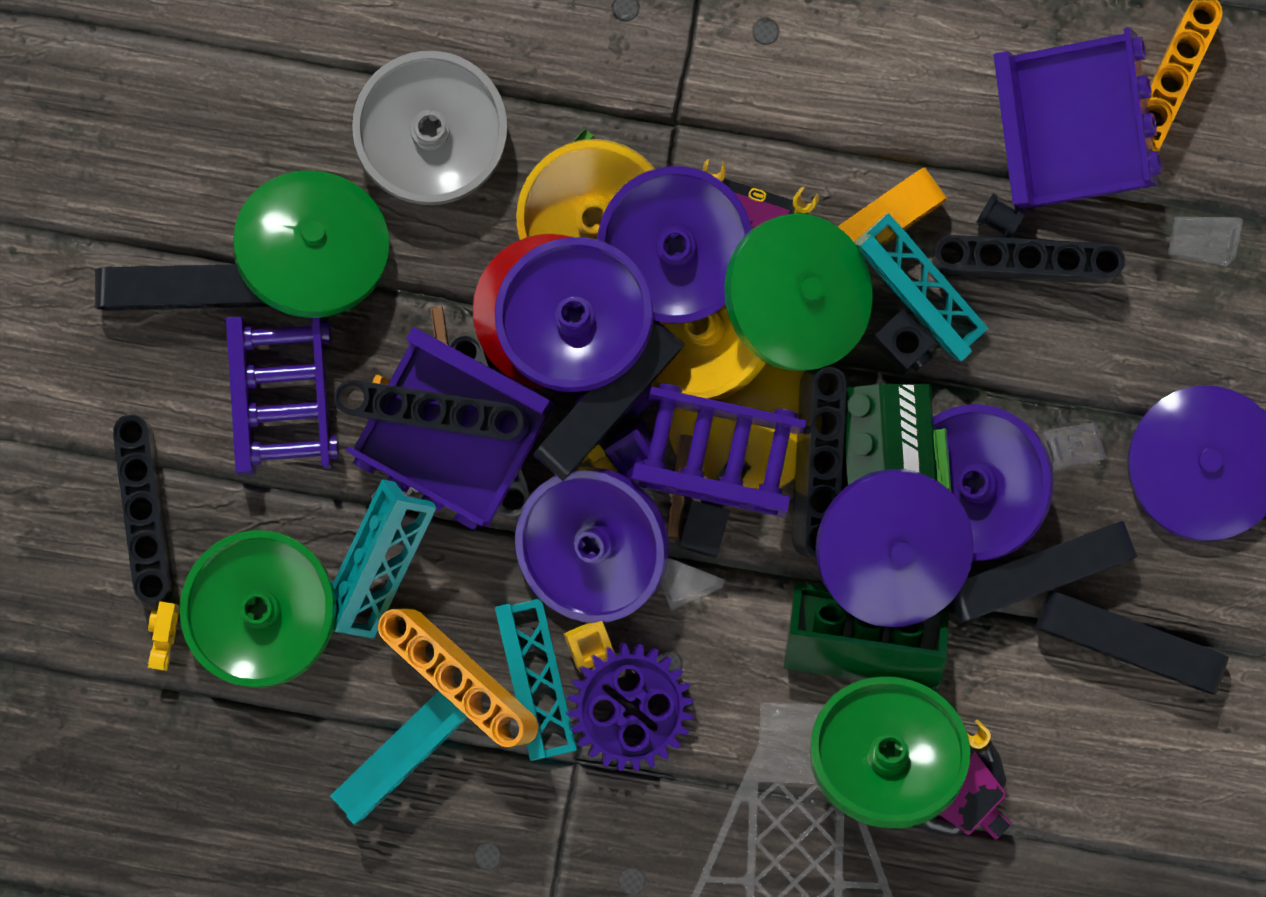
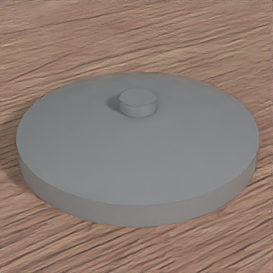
M418 51L391 60L371 76L358 96L353 113L352 131L358 158L367 174L379 187L390 195L409 203L441 205L470 195L491 177L505 149L507 117L497 88L489 77L473 63L451 53Z

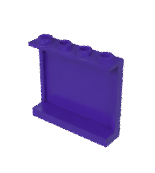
M1127 27L1124 28V34L1018 55H1013L1009 51L993 54L1014 206L1025 210L1158 186L1157 175L1162 174V163L1159 152L1153 151L1152 136L1157 135V126L1154 114L1148 113L1146 98L1152 97L1150 79L1148 75H1143L1141 60H1146L1147 58L1143 37H1138L1136 32Z
M412 327L406 338L410 345L388 385L513 405L527 415L529 420L527 435L516 443H507L368 420L354 448L348 446L346 452L355 456L354 465L371 474H374L376 468L389 475L387 480L396 482L402 491L407 493L409 488L412 487L423 493L421 499L432 501L437 507L436 510L441 511L443 506L457 512L454 519L473 530H475L477 524L488 528L555 403L419 329ZM399 395L390 397L386 403L388 415H395L402 408V399ZM437 401L426 405L424 409L426 421H433L439 417L441 407ZM476 407L466 409L462 415V423L465 428L474 426L479 420V412ZM510 413L501 419L500 429L504 434H509L516 429L518 425L517 416L514 413Z

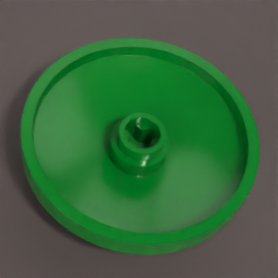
M295 171L267 181L245 201L238 214L234 228L233 252L237 269L243 281L260 300L272 308L289 315L320 318L345 312L361 303L372 293L381 280L386 267L389 253V234L380 209L374 200L359 186L343 177L327 172Z
M809 214L782 215L767 220L750 230L733 251L726 270L724 286L725 303L729 319L743 344L762 361L788 371L819 369L842 359L861 339L871 314L872 283L867 264L853 240L839 227L823 218Z
M265 530L240 532L228 536L211 546L201 555L190 570L180 598L181 629L194 657L206 670L216 677L235 685L251 688L277 686L298 677L308 670L325 650L331 638L336 620L335 590L330 575L321 560L299 541L281 533Z
M873 677L844 687L827 701L814 723L809 754L812 772L819 788L827 799L840 811L867 825L881 828H906L935 818L953 803L960 793L968 773L970 743L960 716L948 701L937 692L923 684L904 678Z

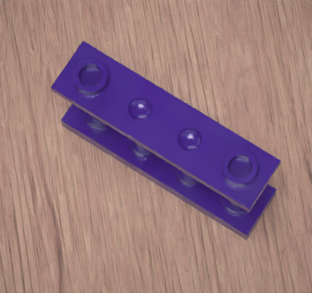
M242 317L226 318L235 472L240 476L256 475L255 465H261L262 461L317 456H321V466L325 470L333 469L332 459H339V446L337 436H331L325 356V344H331L330 322L323 321V317L312 318V326L253 330L252 327L246 326V322ZM313 341L315 364L255 368V365H249L248 350H254V346ZM316 379L317 402L262 407H258L257 403H251L250 388H256L257 384ZM318 418L320 441L260 445V442H254L253 427L259 426V422Z
M660 384L659 388L651 387L648 402L659 404L648 459L643 460V464H634L631 477L632 482L643 488L784 518L788 510L790 496L782 495V489L779 488L789 436L790 433L801 435L806 420L798 419L796 412L786 409H775L774 413L683 394L682 388L671 384ZM675 408L698 413L687 466L682 468L681 473L667 470L666 464L663 463ZM713 416L736 421L725 476L720 477V481L704 478L705 473L702 471ZM751 425L775 429L764 484L759 485L758 489L743 486L744 481L740 480Z

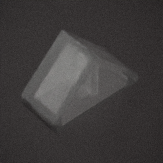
M1175 217L1168 254L1226 267L1236 258L1243 219L1239 217Z
M1096 422L1051 429L1039 436L1050 456L1053 474L1106 459Z
M668 558L665 575L659 586L672 612L722 590L725 580Z

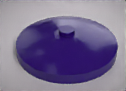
M669 166L640 174L625 184L615 194L602 216L597 240L619 249L639 268L650 291L653 304V320L670 324H682L709 317L726 306L724 286L729 260L738 243L752 230V225L742 202L718 178L690 167Z
M583 237L553 240L525 254L515 263L504 278L495 304L497 335L507 358L513 366L534 383L545 388L563 392H581L596 389L615 381L625 374L643 353L653 325V304L650 291L644 276L636 264L622 251L612 245Z
M1194 386L1181 389L1156 403L1138 423L1130 441L1127 457L1130 485L1135 498L1145 513L1168 532L1195 541H1217L1231 538L1257 524L1266 515V412L1248 397L1231 389L1217 386Z
M971 404L954 407L933 417L934 430L943 428L947 430L951 492L965 509L971 524L974 544L972 561L993 560L1016 551L1027 543L1039 530L1052 502L1054 491L1053 467L1043 441L1022 419L997 407Z
M596 467L576 468L565 481H562L556 475L541 484L527 499L521 510L523 513L519 515L516 526L515 546L517 559L531 589L550 608L566 617L582 622H611L633 613L656 592L667 568L669 557L668 535L658 508L647 493L636 483L611 470Z
M906 469L876 471L849 484L835 497L827 508L820 523L816 539L817 566L821 579L830 595L854 617L877 626H908L934 616L944 609L958 594L971 568L974 549L973 533L969 518L959 500L951 491L935 479Z

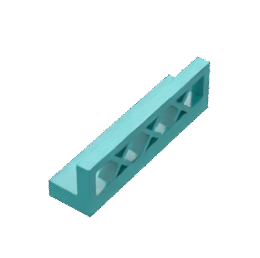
M886 213L854 242L866 261L946 353L954 360H964L972 352L969 346L989 328L889 213ZM886 226L896 235L895 253L886 252L874 238ZM903 244L911 253H902ZM902 257L916 258L921 264L920 281H911L901 269ZM928 273L936 282H927ZM927 286L941 287L946 293L945 310H937L926 298ZM952 302H954L961 311L952 310ZM952 315L966 316L975 328L962 339L951 327Z
M381 480L333 582L337 609L334 632L375 638L379 620L388 610L437 508L432 501L407 497L396 482ZM407 509L420 512L416 521L402 528L400 523ZM402 541L404 546L401 553L386 561L385 554L388 548ZM387 574L388 580L385 586L371 594L369 588L372 582ZM369 607L372 608L373 611L367 624L354 623L358 613Z
M539 598L514 605L506 604L495 607L515 697L535 716L538 723V733L535 739L527 744L530 761L577 751L574 734L569 729L572 725L570 717L566 715L568 708L542 600ZM536 608L539 625L530 638L517 630L514 613ZM540 631L545 646L535 641ZM519 636L528 641L523 651L521 649ZM532 644L547 654L548 663L540 676L525 666L524 657ZM549 669L551 671L553 684L544 679ZM528 674L537 679L532 689L530 687ZM541 682L556 692L557 701L549 714L534 704L533 694ZM558 706L560 709L562 722L553 717ZM536 711L546 717L541 727L539 726ZM550 720L564 728L568 745L545 750L542 732Z
M438 691L330 797L347 814L346 817L354 825H358L457 730L468 717Z

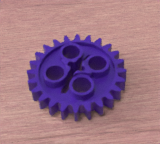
M625 643L620 644L619 655H615L610 647H606L605 660L602 661L593 654L591 655V660L594 667L591 670L584 666L579 667L585 676L583 681L571 680V683L579 690L578 694L566 695L568 700L576 703V708L566 711V715L577 718L578 722L570 726L569 729L571 732L583 733L576 742L580 747L589 743L592 744L587 754L589 757L594 758L600 752L603 753L601 764L605 767L609 765L613 758L616 759V768L619 771L624 769L626 761H630L634 771H639L640 760L643 759L651 768L655 767L654 755L658 754L665 760L669 759L665 747L669 744L679 749L681 746L674 737L677 733L682 735H688L689 733L681 726L682 720L693 719L691 714L683 711V706L694 703L692 698L682 696V692L687 690L690 684L688 682L677 683L676 680L682 674V669L676 668L669 671L668 668L672 659L668 656L657 662L658 650L652 648L647 656H644V649L641 644L635 646L633 654L629 652ZM633 669L636 674L635 685L631 689L621 690L617 682L619 674L623 670ZM608 684L623 698L631 702L636 698L634 706L655 722L657 728L651 730L631 713H626L623 716L625 708L603 691L602 686ZM655 694H663L666 699L664 711L656 715L651 714L648 710L649 699ZM600 700H608L612 706L610 716L602 721L596 720L592 713L594 705ZM632 724L639 725L642 731L640 740L636 744L627 745L623 740L625 728Z

